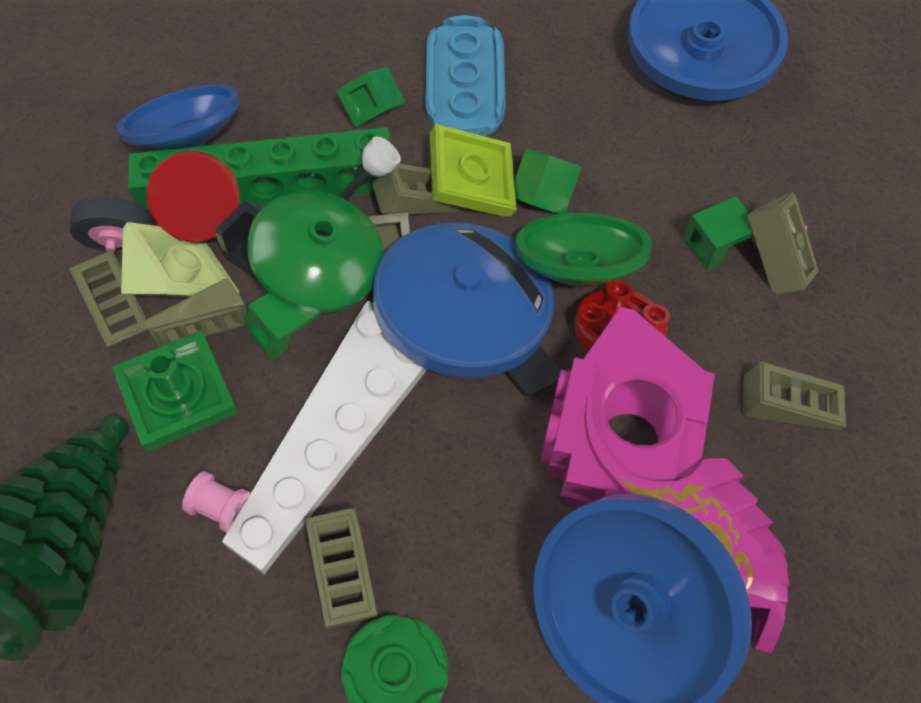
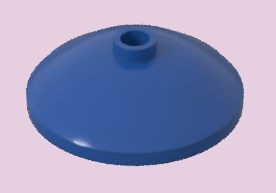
M210 84L182 89L155 98L133 109L121 118L116 126V130L123 142L137 148L160 151L204 146L205 141L217 135L234 117L240 106L241 98L235 87L225 84Z

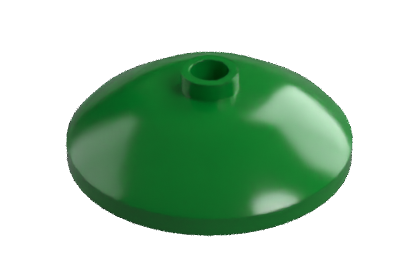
M313 190L290 192L266 204L254 218L247 242V253L251 268L262 286L271 295L285 304L309 312L326 313L340 311L362 301L373 290L376 269L384 255L379 232L370 218L361 209L337 195ZM316 231L324 232L328 236H320L316 233Z
M564 213L543 217L523 227L516 238L517 254L529 268L544 277L573 286H597L625 278L635 273L648 262L652 249L650 236L638 225L618 217L596 213Z

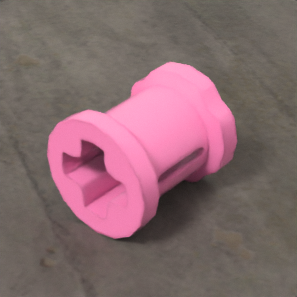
M203 471L189 485L183 498L182 510L189 515L199 513L219 523V528L227 533L250 496V492L245 489L237 491L216 482L213 474Z

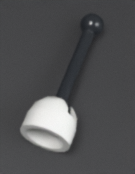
M373 137L362 152L364 169L339 197L348 200L370 175L378 177L390 173L401 161L396 148L384 138Z

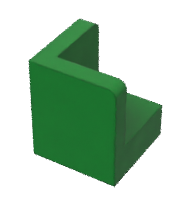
M388 67L368 71L336 90L355 128L389 110L405 104V100Z
M526 148L514 181L516 199L558 214H564L582 167Z
M734 197L692 215L684 240L706 270L721 265L730 246L754 236L748 219L749 212L740 200Z
M268 293L248 305L245 328L268 356L275 360L288 350L292 334L316 320L320 312H309L294 308Z

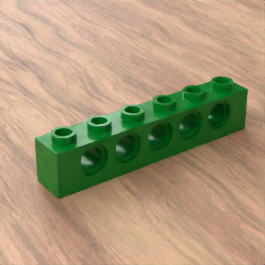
M386 127L130 153L128 189L135 203L150 212L146 196L147 185L155 168L175 153L201 151L217 157L236 174L240 190V205L244 201L253 206L265 205L281 195L302 190L322 191L340 196L364 169L362 152L365 146L376 136L390 142L389 130ZM370 175L353 195L375 193L373 180L376 176Z

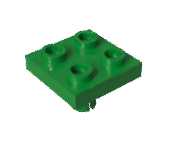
M202 330L112 367L140 443L147 453L238 414Z

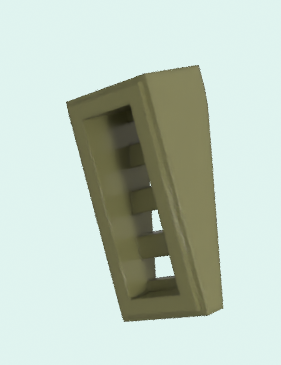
M399 163L387 175L376 176L373 180V188L382 214L443 213L467 209L432 200L431 169Z
M112 250L69 268L108 349L148 331L144 324L146 317L135 295L119 294L99 304L96 300L98 297L121 288L122 267ZM114 274L116 280L93 290L91 289L90 284ZM125 302L128 303L129 308L107 318L102 313ZM132 316L135 317L136 324L116 333H111L109 326Z
M224 278L146 319L144 324L159 348L201 330L204 336H209L245 326L247 309L230 280Z
M760 361L744 375L742 415L756 419L841 431L846 427L844 385ZM781 389H787V400L781 399ZM801 392H806V406L801 405ZM818 394L826 395V411L819 410Z
M350 508L307 518L308 538L326 629L378 617L356 509ZM350 531L351 535L325 542L321 540V537ZM354 550V558L327 564L325 562L326 556ZM358 572L359 579L329 585L328 578ZM362 592L364 601L333 608L332 599Z

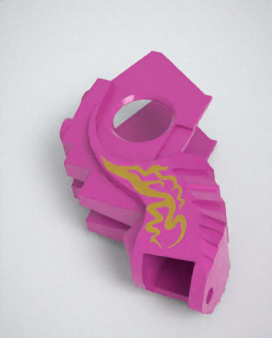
M620 307L584 360L574 358L571 371L561 369L540 462L549 464L547 476L563 480L559 501L561 504L578 509L602 497L616 494H637L669 502L698 519L720 540L729 552L744 581L751 609L752 632L750 645L752 649L771 654L784 626L786 604L788 603V565L784 556L786 551L768 529L773 521L756 506L758 499L739 483L744 476L727 458L702 459L715 373L706 372L635 310ZM621 414H634L644 418L653 426L658 437V443L635 445L623 440L611 429L608 421Z

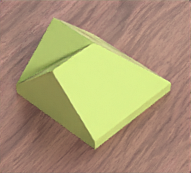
M127 222L124 226L121 294L190 297L224 278H228L237 293H240L206 241L188 242L180 240L168 234L160 226Z

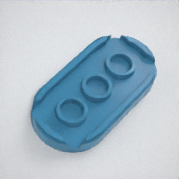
M470 15L450 17L442 21V26L437 29L434 27L427 38V118L433 127L435 124L486 136L496 130L505 115L503 37L496 27L494 31L488 26V21L480 17Z

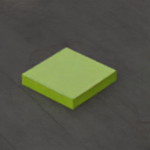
M435 124L430 132L432 200L499 216H512L517 208L511 143Z

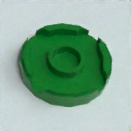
M384 616L367 623L352 637L343 659L341 681L349 703H440L448 684V657L441 639L427 624L416 619L401 618V616Z

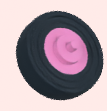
M96 197L82 200L74 205L70 216V233L75 240L83 245L108 252L112 250L114 252L115 250H122L123 228L127 222L155 226V222L151 213L136 203L117 198Z

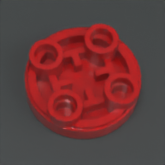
M182 151L166 158L152 172L147 185V203L156 223L171 236L188 242H203L216 238V228L240 205V190L236 174L217 157L201 151Z
M616 280L609 282L606 289L595 291L582 300L577 310L574 329L579 342L589 352L620 307L635 310L665 337L668 331L667 324L670 314L664 306L655 304L649 298L634 292L628 283Z

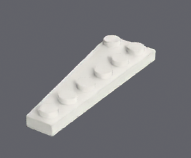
M368 301L363 306L222 540L228 549L262 574L267 572L306 523V519L310 518L428 370L400 353L385 337L375 317L373 303Z

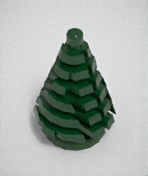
M105 416L95 430L86 429L70 437L65 444L54 447L44 453L41 459L29 462L18 469L21 474L20 476H12L0 480V659L9 661L28 659L42 639L41 629L53 632L65 631L67 626H74L84 610L87 596L83 595L90 588L95 570H91L93 562L100 557L99 543L103 535L100 527L102 522L107 521L111 511L108 505L109 499H113L117 488L114 476L119 472L123 458L121 449L114 448L119 446L129 433L128 424L119 416Z

